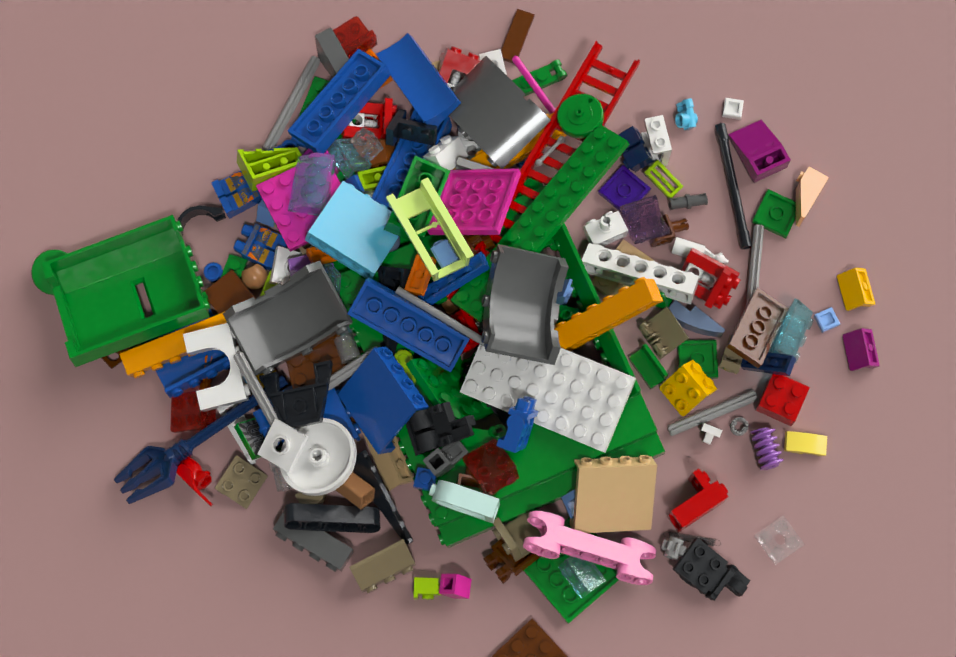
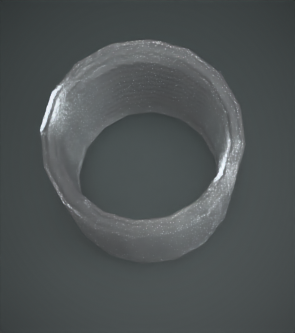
M348 333L334 339V344L342 364L350 363L361 356L353 333Z

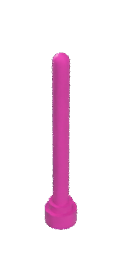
M514 56L512 58L513 63L550 114L554 113L555 107L520 58Z

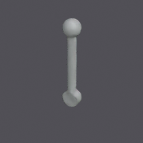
M560 136L557 142L540 159L535 161V165L541 166L545 158L559 144L565 141V137Z

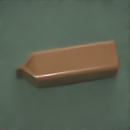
M354 472L351 473L344 484L336 489L338 493L361 510L374 500L375 488Z

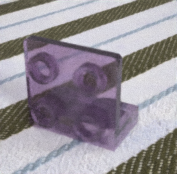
M656 195L620 206L622 219L634 244L643 243L670 233V229L660 214Z

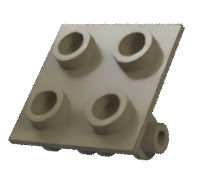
M668 306L649 321L639 325V330L659 359H662L689 339Z
M236 455L215 486V489L247 509L268 476Z

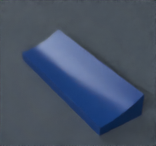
M409 33L392 46L376 53L380 61L387 66L394 81L426 124L438 127L461 104L460 100Z
M357 49L288 129L289 135L303 143L316 155L324 154L390 77L387 66Z
M414 109L410 120L425 123ZM447 117L437 127V142L435 146L441 142V138L449 135L452 129L450 117ZM400 138L371 198L379 204L387 206L392 211L386 197L394 194L397 198L414 156L424 159L423 156L433 146Z
M370 277L365 280L347 313L449 372L454 368L470 340L466 335Z

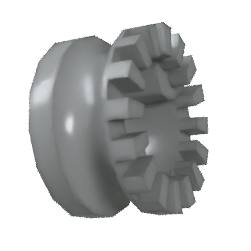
M743 417L735 418L730 424L731 432L736 436L744 435L749 428L748 421ZM737 422H741L744 425L740 432L734 428Z

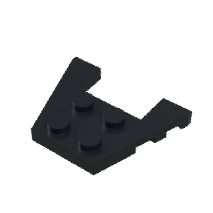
M328 360L313 364L315 384L280 391L278 373L274 372L259 376L261 383H263L266 389L265 392L274 406L273 409L278 420L292 428L323 422L333 367L332 361Z

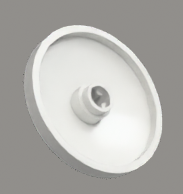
M323 418L322 423L295 428L309 438L292 472L290 473L280 468L285 481L296 491L309 496L328 494L344 484L354 469L357 457L356 444L350 432L339 422ZM284 441V443H283V445H282V448H281V451H280V452L284 451L285 448H286V442H285V441Z

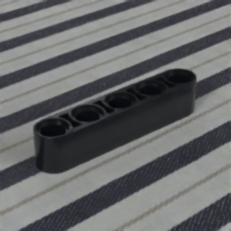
M290 503L284 506V527L290 530L375 533L381 529L380 511L376 507H364L361 510L357 506Z

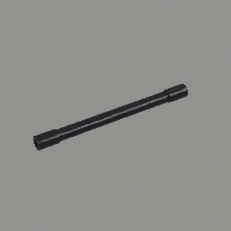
M720 123L715 125V130L721 149L738 228L740 247L742 250L752 248V243L744 216L726 124Z

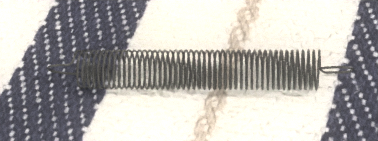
M669 532V536L716 541L715 538ZM705 543L707 545L717 546L714 543Z

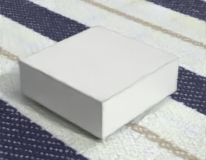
M725 98L722 117L741 120L744 100Z

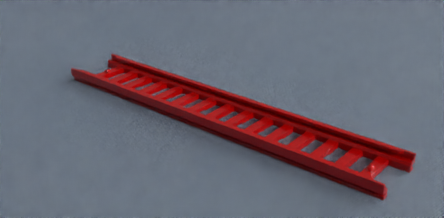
M595 41L550 118L551 121L546 125L520 170L521 175L509 209L522 215L527 207L514 202L518 193L534 200L540 194L524 186L528 177L544 185H547L552 179L533 170L535 161L544 155L542 152L546 145L552 147L557 142V140L551 138L555 130L564 133L557 119L558 109L563 101L572 95L585 94L579 91L582 83L613 96L609 104L599 100L604 111V121L602 124L604 126L640 64L639 59L638 61H633L627 73L597 60L603 47L598 44V41ZM593 67L622 80L618 88H615L589 76L588 73ZM575 138V139L580 140V141L583 142L586 138H580V139ZM564 143L559 144L555 148L569 156L576 151L575 148ZM549 156L543 161V164L558 171L564 165V163ZM505 218L503 227L510 229L515 222ZM489 235L495 244H498L503 238L499 235ZM484 241L478 243L475 247L477 254L482 252L487 257L490 253L486 250L487 246ZM460 288L446 296L450 302Z

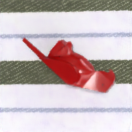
M188 456L186 460H182L177 465V474L206 503L212 506L213 504L200 492L201 489H205L212 482L210 472L207 470L203 471L199 463Z

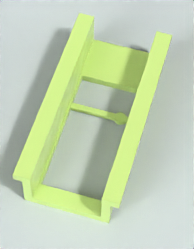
M428 177L421 180L420 188L398 199H396L394 194L386 197L389 206L397 216L434 282L469 265L470 258L474 257V254ZM430 209L437 222H432L431 225L415 232L408 219ZM437 225H440L460 259L440 270L436 268L418 237V234L431 228H436Z

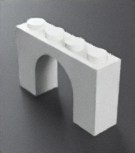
M228 323L183 334L188 354L194 355L210 350H219L227 355L230 362V372L223 383L196 391L200 410L205 412L248 401V395H251V390L248 384L245 383V379L233 358L235 354L241 352V348L236 345L235 336Z

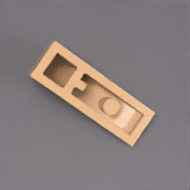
M808 167L805 173L802 171L796 180L799 182L796 188V226L798 227L802 224L829 178L811 167Z

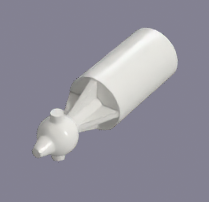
M676 237L671 252L672 254L687 258L690 250L695 248L721 263L729 262L721 252L714 255L704 245Z

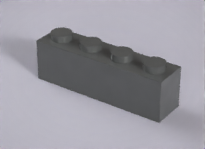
M284 512L273 528L277 532L275 536L283 541L287 539L292 541V546L301 552L303 549L310 552L309 556L318 562L320 559L327 563L326 567L334 572L337 569L342 572L354 553L351 547L324 531L290 530L285 528Z

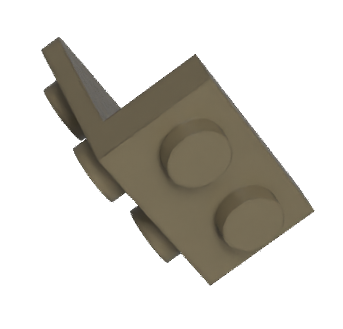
M528 513L523 514L505 526L499 517L493 523L495 528L492 530L497 540H502L504 551L507 555L511 554L515 562L531 553L523 547L524 538L541 537L540 531L527 521Z

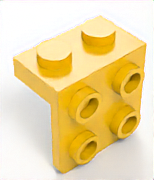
M694 360L682 365L660 386V391L681 416L687 415L701 401L718 390L713 380L707 377L702 371L701 366Z

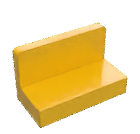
M853 268L837 275L847 311L860 306L870 307L876 305L866 269Z

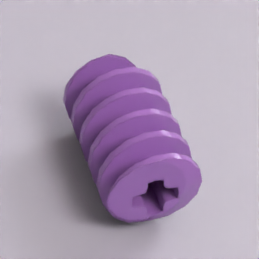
M761 428L750 432L751 434H756L752 437V441L758 442L754 445V448L761 449L756 452V456L762 457L758 460V463L765 464L760 468L761 471L776 468L784 461V459L777 458L782 452L775 451V448L780 445L773 443L777 439V436H771V433L776 431L773 428Z

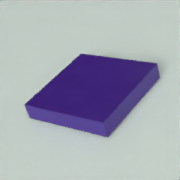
M622 165L598 191V194L627 217L651 191V188Z

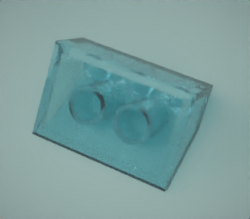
M312 153L298 157L288 211L316 216L321 214L330 198L336 166L335 155Z
M795 298L789 306L771 350V353L793 355L796 358L795 364L800 356V353L797 352L799 346L803 347L807 338L804 335L806 329L810 330L814 321L811 318L813 312L800 300Z

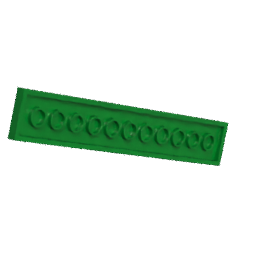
M599 124L586 137L498 244L540 253L630 145L629 142ZM492 251L486 257L490 269L492 262H490ZM490 269L463 285L451 299L454 305L480 323L483 321L484 307L481 303L483 295H486Z

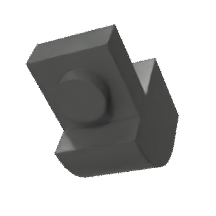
M458 441L446 445L442 449L437 448L423 459V462L434 476L440 477L455 467L454 465L467 456L469 452Z

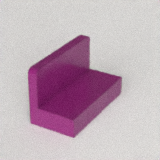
M860 328L843 334L850 371L880 367L872 329Z

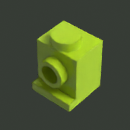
M414 577V600H418L419 596H422V599L433 600L434 596L441 595L439 594V578Z

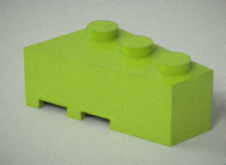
M297 147L274 148L271 151H262V149H255V151L237 150L236 163L252 192L257 190L256 185L305 162Z

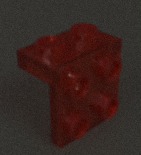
M357 16L333 30L349 59L357 49L366 52L377 45V37L374 31H368Z
M196 391L185 392L178 397L171 398V432L201 431L216 421V409L205 412L200 410Z
M492 439L463 457V462L478 482L481 493L487 495H494L503 487L511 485L519 479L516 465L503 448L497 447V439Z

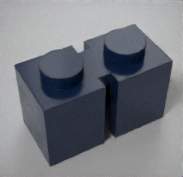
M631 126L618 134L630 144L623 152L625 159L622 160L627 169L637 172L654 162L647 146L644 147L645 142L637 128Z

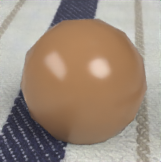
M259 264L246 268L242 271L241 275L244 285L254 290L261 289L268 277L266 269Z

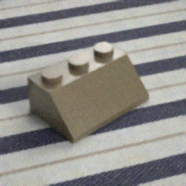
M404 539L349 568L361 591H366L368 594L378 589L377 585L383 582L388 584L394 581L396 575L400 573L405 575L413 571V566L416 564Z

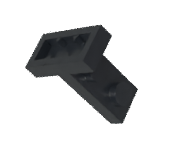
M399 109L386 128V145L394 146L397 139L401 138L435 146L437 142V126L407 120L406 110Z

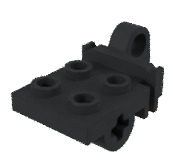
M450 402L437 404L428 409L415 412L406 423L415 456L473 436L472 426L476 425L474 415L455 420Z
M699 538L693 540L672 569L679 574V577L684 582L698 589L701 594H706V598L714 601L724 587H727L735 595L742 596L751 581L739 572L736 566L728 565V561Z

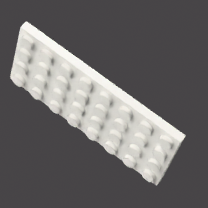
M479 344L460 393L506 412H509V408L516 406L518 398L529 396L537 399L534 407L535 410H538L537 417H534L535 424L606 453L636 378L563 348L560 349L555 365L486 352L485 347Z

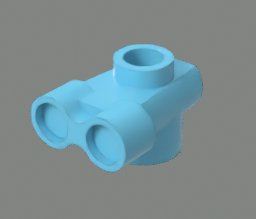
M692 98L677 103L678 114L675 117L677 127L684 128V130L695 128L698 117L693 110Z

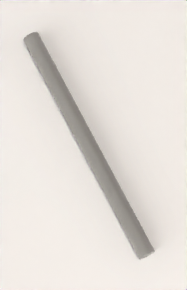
M400 286L397 288L396 294L484 346V343L481 342V335Z

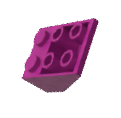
M762 119L728 134L754 183L786 169L791 161L781 142Z

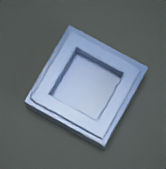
M832 307L814 315L822 333L840 325Z

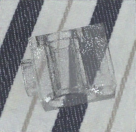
M365 128L357 131L350 140L360 156L370 161L384 149L375 134Z

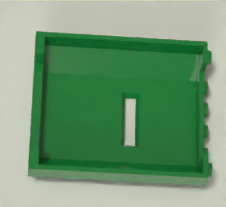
M173 215L41 263L46 280L52 287L68 341L65 342L69 359L75 367L210 317V301L206 291L202 292L201 287H204L201 276L196 275L199 269L195 260H191V256H194L190 245L186 246L181 234L184 230L180 220L176 221ZM141 283L144 284L153 315L145 318L135 287Z

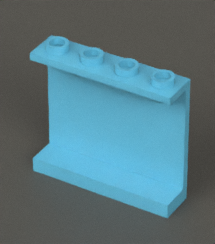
M342 181L308 231L305 241L364 278L370 277L373 279L399 236L384 230L391 213L387 206L374 201L368 194L358 191L352 184Z

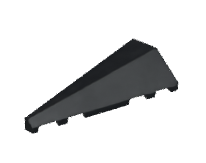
M380 266L377 270L379 283L395 292L399 286L404 289L411 270ZM383 335V342L380 343V347H388L394 356L398 342Z
M366 449L357 455L352 472L375 488L373 502L399 537L404 539L406 545H408L413 540Z

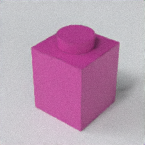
M441 574L439 594L453 599H469L472 579L459 574Z

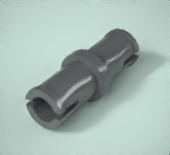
M706 193L691 196L690 194H685L684 197L668 199L670 210L680 208L691 209L693 206L708 204Z

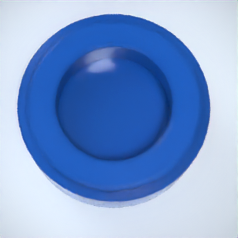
M213 262L205 266L204 276L209 282H216L221 278L223 269L218 263Z

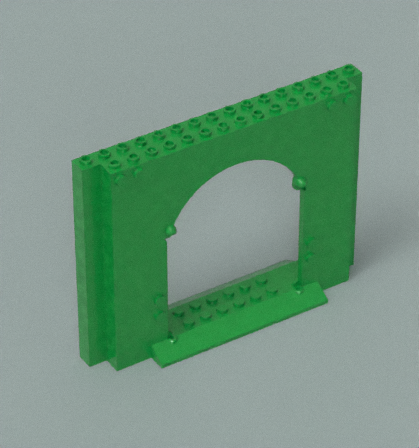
M531 178L527 179L524 183V186L539 193L545 188L542 183ZM518 193L514 202L527 208L534 201V199ZM509 209L506 218L516 222L521 214ZM564 223L543 249L550 247L551 250L556 252L558 257L566 260L569 268L565 279L573 280L571 286L574 288L571 296L573 299L577 298V308L583 313L587 311L586 308L588 306L598 305L601 301ZM502 226L499 236L504 237L509 229ZM426 231L422 244L430 257H434L431 251L433 244L439 240H448L446 235H430ZM400 237L399 248L388 253L380 266L411 270L418 253L411 241ZM436 260L435 266L440 270L441 267ZM337 261L334 263L335 270L328 272L332 283L335 282L333 286L348 312L366 278ZM376 272V274L373 277V279L377 282H379L378 272ZM432 277L430 278V281H429L428 284H430V283L433 282V278H432ZM445 296L431 306L442 304L448 299ZM350 316L353 323L349 327L353 333H356L353 337L361 351H364L361 355L374 346L380 347V343L383 342L382 333ZM613 329L592 340L596 350L601 351L600 359L603 365L635 377ZM398 343L395 354L400 350H407L415 359V352ZM636 380L606 453L533 423L527 447L514 453L497 447L498 439L505 436L507 432L504 425L498 424L490 427L489 430L472 428L474 435L460 441L469 454L454 465L455 467L452 470L437 477L435 484L437 485L438 480L456 484L459 473L465 474L466 460L473 458V466L474 460L477 459L479 461L477 476L486 478L483 488L466 485L460 486L498 498L500 506L495 519L499 517L501 522L505 524L525 513L538 510L561 500V497L575 490L577 467L574 460H581L584 457L600 459L601 457L620 458L621 456L639 457L640 455H648L655 459L664 455L665 449L657 434L656 425L645 404L640 386ZM416 381V389L424 397L428 406L432 407L433 405ZM405 424L396 437H400L398 445L403 454L408 457L405 461L409 470L415 473L416 476L418 467L429 469L423 462V459L434 450L415 456ZM502 428V432H496V430ZM422 490L421 500L424 506L431 511L428 514L429 519L434 527L437 526L439 528L440 534L437 535L441 544H445L447 548L494 529L493 523L433 502V496L429 495L430 491Z

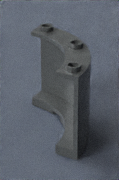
M487 56L452 89L461 104L449 116L460 126L458 131L465 138L469 135L489 156L487 160L494 167L498 165L503 169L551 121L530 99L526 101L523 98L526 94Z
M497 244L496 250H493L491 253L490 262H492L486 295H483L481 303L484 307L481 342L484 343L485 351L555 365L561 349L558 331L554 330V323L558 321L560 305L556 303L558 292H562L569 268L564 258Z
M321 261L304 266L289 277L290 281L283 285L279 283L264 291L265 294L256 299L252 297L231 306L223 313L255 376L261 373L267 375L273 372L275 367L301 354L306 356L312 353V348L335 334L341 335L348 331L347 327L353 323Z

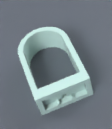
M438 480L437 485L432 484L429 495L433 496V502L490 523H494L500 506L499 499L443 480Z

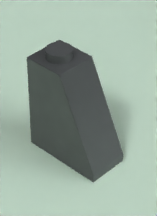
M328 28L316 34L315 41L318 58L333 78L349 58L332 28Z

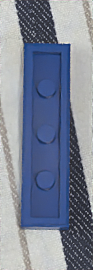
M482 252L470 258L468 266L428 284L425 295H417L418 298L433 305L486 272L490 267L485 255Z

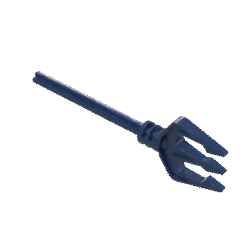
M280 376L279 383L280 389H282L288 383L283 376ZM254 395L249 397L248 401L242 402L188 440L180 439L178 443H174L172 447L166 450L165 448L155 446L145 447L114 478V481L120 483L131 478L133 471L149 461L151 462L136 477L131 478L120 489L122 494L136 489L141 483L159 475L161 476L144 489H136L126 499L127 503H134L171 487L175 482L177 465L182 460H186L188 456H192L194 448L257 406L258 402Z

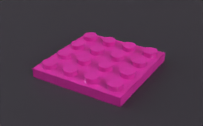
M325 153L256 185L290 252L308 244L305 241L308 231L341 184Z
M519 169L450 170L440 199L462 235H500L521 172ZM434 215L432 216V219H431L429 225H431L432 222H437V220H436V218L434 217ZM440 225L427 230L430 235H445Z

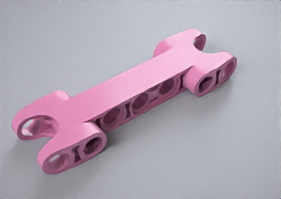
M543 511L528 513L527 521L540 531L541 537L524 538L523 547L527 551L549 559H557L560 553L609 567L617 570V579L631 584L649 585L653 582V574L645 570L640 563V559H653L656 557V549L652 545L634 538H623L620 543L565 527V519L559 515Z

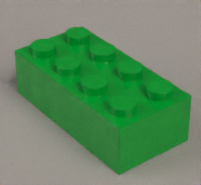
M414 156L396 199L419 189L421 180L427 177L440 197L450 170ZM429 209L408 219L415 232L429 226L433 213ZM392 210L384 230L410 241ZM426 231L418 234V237L421 240V242L426 234Z

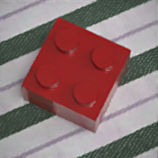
M772 374L755 411L792 426L797 419L810 387L784 375Z

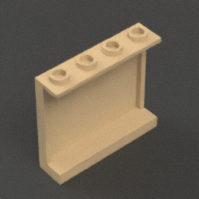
M651 456L601 457L600 459L584 457L581 460H574L577 467L574 518H570L569 524L572 529L584 533L651 530L657 464Z

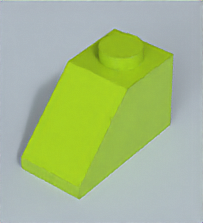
M387 166L358 172V177L365 191L376 189Z

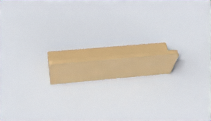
M363 433L387 491H391L399 485L411 483L414 476L406 464V457L398 445V438L395 436L392 440L395 446L392 452L377 454Z

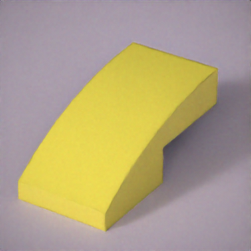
M785 432L784 451L826 456L827 436L802 432Z

